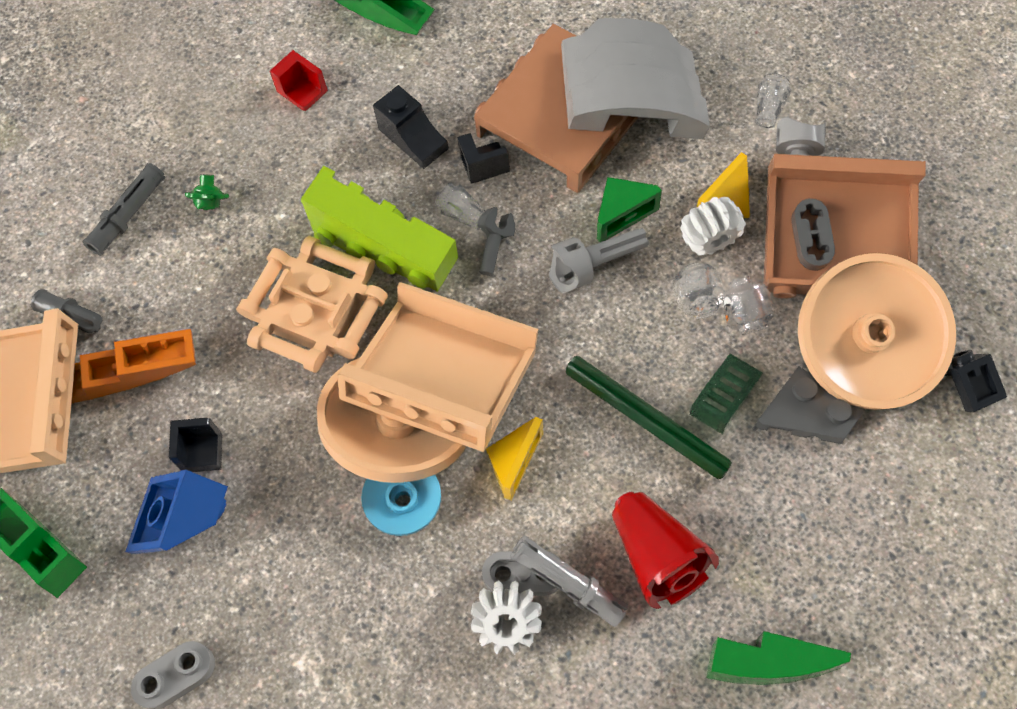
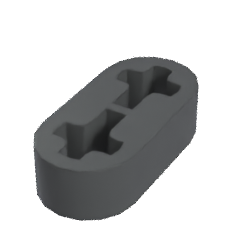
M808 198L802 200L797 205L792 214L791 223L800 263L809 270L818 271L825 268L833 259L835 245L826 206L817 199ZM806 210H810L811 215H818V218L813 223V230L810 229L808 219H801ZM812 239H815L818 250L825 251L820 260H816L815 255H808L807 253L813 246Z

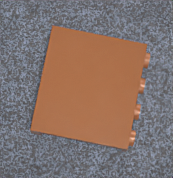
M553 23L545 34L542 33L537 37L533 48L527 55L521 56L518 59L514 70L509 76L498 82L491 97L486 102L480 103L474 114L476 133L481 138L488 130L567 175V188L579 193L638 117L610 115L603 132L568 129L561 43L562 40L576 35Z
M774 154L768 166L763 292H772L774 297L784 299L794 298L797 294L807 295L812 285L827 270L858 255L873 253L889 254L904 258L918 265L919 183L926 176V161ZM808 198L817 199L826 206L835 245L833 259L825 268L818 271L809 270L800 263L791 223V217L797 205L802 200ZM806 210L801 219H808L810 229L813 230V223L818 218V215H811L810 210ZM812 239L813 246L807 253L808 255H815L816 260H820L825 251L818 250L815 239Z

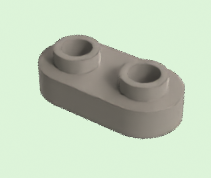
M501 551L490 555L482 567L484 584L491 592H493L494 583L498 581L496 574L500 570H508L511 573L507 581L501 582L504 589H510V584L516 580L519 584V593L531 588L533 596H547L559 590L547 581L538 580L533 571L511 559L510 555L513 551Z
M189 641L182 643L137 672L131 684V695L134 701L147 709L165 708L210 678L215 667L214 655L209 648L199 642ZM194 655L195 664L192 668L185 670V659ZM156 679L157 688L148 694L146 691L148 682Z

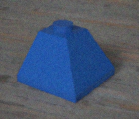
M188 470L151 477L125 552L141 554L167 551L216 525L217 520L222 516L226 507L224 497L228 486Z

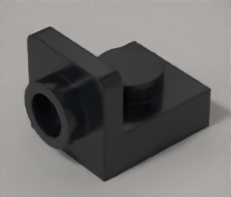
M965 350L953 355L951 364L944 376H952L965 412H976L1007 398L991 354H973L972 350Z

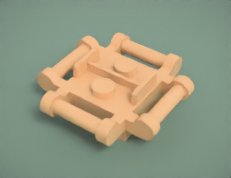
M307 236L303 240L297 259L289 256L283 250L272 248L267 256L268 263L247 299H242L236 308L237 312L245 318L259 323L250 331L247 345L256 350L264 348L303 364L304 369L313 373H317L320 370L327 356L333 357L334 354H338L348 359H355L360 349L358 346L359 341L378 306L382 307L388 298V294L380 287L375 285L367 286L374 272L375 260L365 256L358 258L321 244L320 239L312 236ZM317 257L351 270L355 274L352 279L312 265ZM280 270H284L269 295L271 303L267 310L259 307ZM271 334H275V335H277V336H280V337H282V338H285V339H287V340H290V341H292V342H295V343H297V344H300V345H302V346H305V347H307V348H310V350L304 349V348H302V347H299V346H297V345H294V344H292V343H289V342H287V341H284V340H282V339H279V338H277V337H274V336H272Z

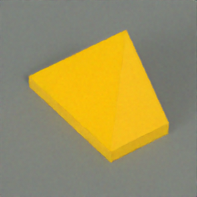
M741 152L698 199L697 207L700 206L701 202H708L713 197L718 199L728 197L734 202L736 207H739L744 216L743 219L750 218L747 155Z
M534 417L486 448L503 496L512 501L543 436V419Z

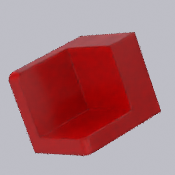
M294 50L269 71L276 91L303 111H307L328 91L322 70Z

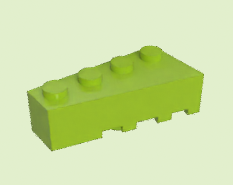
M323 165L301 198L314 232V237L320 239L323 245L328 247L335 245L352 256L371 258L375 260V264L383 272L391 275L397 273L404 276L416 287L422 289L428 287L438 292L458 259L456 240L414 216L409 221L406 220L401 211L386 200H383L379 205L363 193L364 188L351 181L346 186L333 179L335 171Z

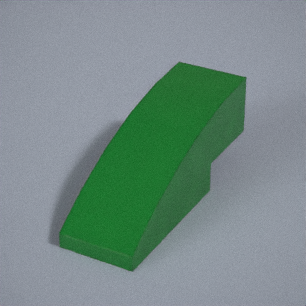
M334 0L366 19L413 35H418L435 10L422 0Z
M2 488L0 489V549L10 559L18 563L37 585L58 598L80 576L87 566L8 492Z
M763 631L757 638L756 647L717 637L712 645L706 678L729 683L753 685L792 683L819 677L842 668L850 662L851 653Z

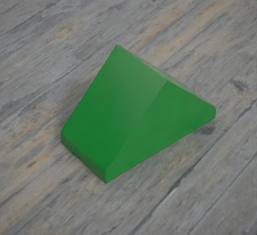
M607 177L597 221V240L599 242L606 241L658 211L662 194L660 187L653 184Z

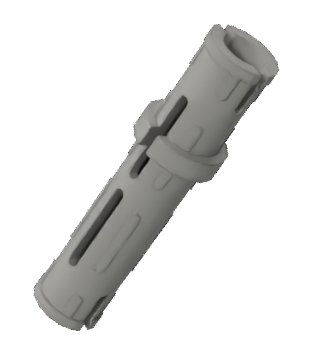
M526 535L522 536L517 542L510 558L524 565L533 573L574 599V605L580 609L587 608L613 627L617 626L624 618L628 604L599 586L597 579L592 576L587 578L580 574L570 565L537 545Z

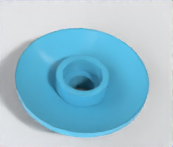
M436 475L404 483H388L366 479L361 495L362 507L370 523L378 530L395 536L410 535L425 528L436 516L441 503L440 484ZM402 495L410 497V502L406 506L396 504L397 499Z

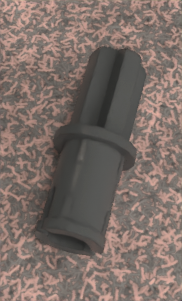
M45 289L38 290L32 296L30 305L36 312L44 314L46 310L58 308L78 324V329L84 332L96 333L101 329L103 321L101 315L79 306L75 299H63L49 293Z

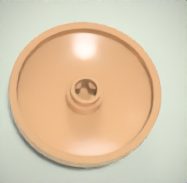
M873 253L849 258L833 266L816 280L808 291L800 310L798 339L804 362L810 373L829 394L856 407L883 410L911 404L927 395L938 385L946 374L954 355L956 324L953 310L946 294L930 274L904 258L889 254Z
M359 358L349 362L348 364L355 366ZM341 368L327 381L319 396L317 424L320 439L327 452L337 463L358 476L388 483L421 480L449 467L461 456L467 447L340 400L338 373Z

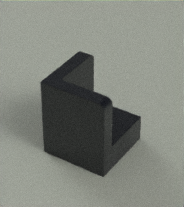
M471 133L457 137L460 158L471 184L510 172L508 151L506 147L501 148L499 142H493L476 148Z
M210 418L170 421L169 459L181 471L221 470V431Z

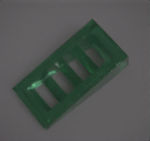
M729 354L692 404L690 415L723 435L761 378L763 372L736 356ZM733 367L750 378L746 382L729 372V369ZM723 378L741 387V391L739 392L723 383ZM716 388L733 397V402L714 392ZM711 399L727 409L724 413L709 404L708 400Z

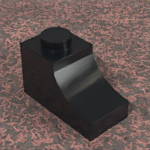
M397 85L373 104L378 129L423 169L449 149L448 141L429 121L422 109V105L401 86Z

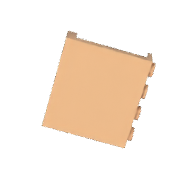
M399 282L397 285V303L355 366L345 363L339 371V399L484 452L535 355L539 329Z
M58 308L44 311L43 323L0 330V473L66 464L78 324Z

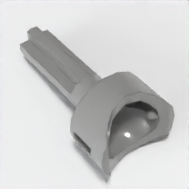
M788 116L782 118L777 123L776 152L778 154L810 156L823 154L825 150L826 123L809 125L793 120Z
M643 228L636 229L585 247L575 237L553 244L551 246L554 253L549 271L550 280L561 293L569 292L591 283L594 267L648 247L649 241L645 237V230Z

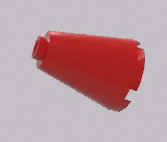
M627 492L616 500L612 518L643 596L650 607L655 609L661 608L658 602L665 599L671 605L676 604L705 584L709 579L705 571L710 564L715 569L719 565V557L710 546L643 492Z

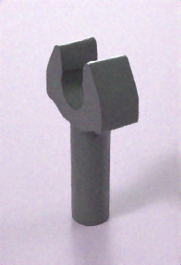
M497 207L487 209L479 217L477 224L478 228L487 236L479 271L480 274L486 276L494 275L501 240L514 236L515 222L512 213L502 215L499 228L495 223Z

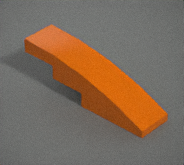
M191 329L114 342L115 349L80 355V362L75 363L71 404L126 391L195 366L196 359Z

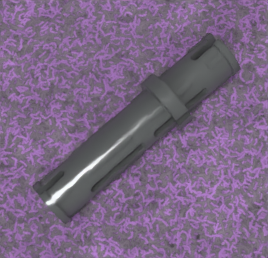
M147 163L110 210L103 211L100 215V222L82 241L84 246L96 255L102 256L119 233L123 234L128 229L127 223L161 181L165 179V174L157 166Z

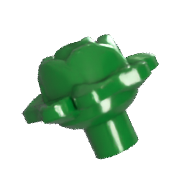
M200 174V185L193 188L190 192H185V197L193 199L197 209L213 210L220 208V201L229 198V194L223 193L219 187L214 185V175Z

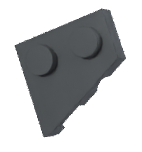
M798 366L757 420L755 426L760 430L767 431L768 428L792 431L791 435L805 438L815 436L822 441L841 444L865 409L835 398L815 380L812 374Z

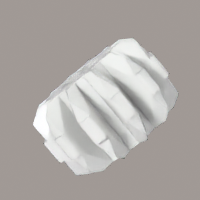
M713 197L708 202H701L697 208H691L690 214L684 216L681 220L682 225L680 229L686 245L690 246L693 252H696L697 255H704L706 253L712 255L717 250H724L727 245L734 244L735 239L744 233L743 229L746 223L739 207H736L734 202L728 197H721L720 199Z
M499 580L494 583L493 592L483 588L479 593L480 602L472 604L471 614L475 618L472 620L471 629L475 633H481L479 639L481 646L491 642L495 643L494 651L497 655L502 651L503 646H508L514 655L519 651V643L530 647L534 639L533 633L541 631L542 621L538 618L541 615V605L538 602H532L533 592L531 588L519 593V584L516 580L510 584V589H504L503 584ZM501 614H508L509 620H504V615H502L501 617L499 616Z

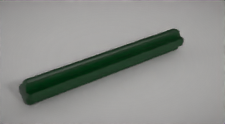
M574 356L568 363L566 374L716 479H722L726 475L732 464L729 458L580 356Z

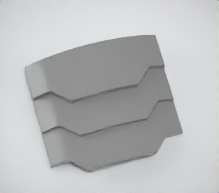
M602 18L595 21L582 35L562 40L561 50L568 129L603 132L610 115L667 119L670 137L704 138L710 128L706 98L701 96L699 76L696 75L693 52L680 45L664 25L638 19Z

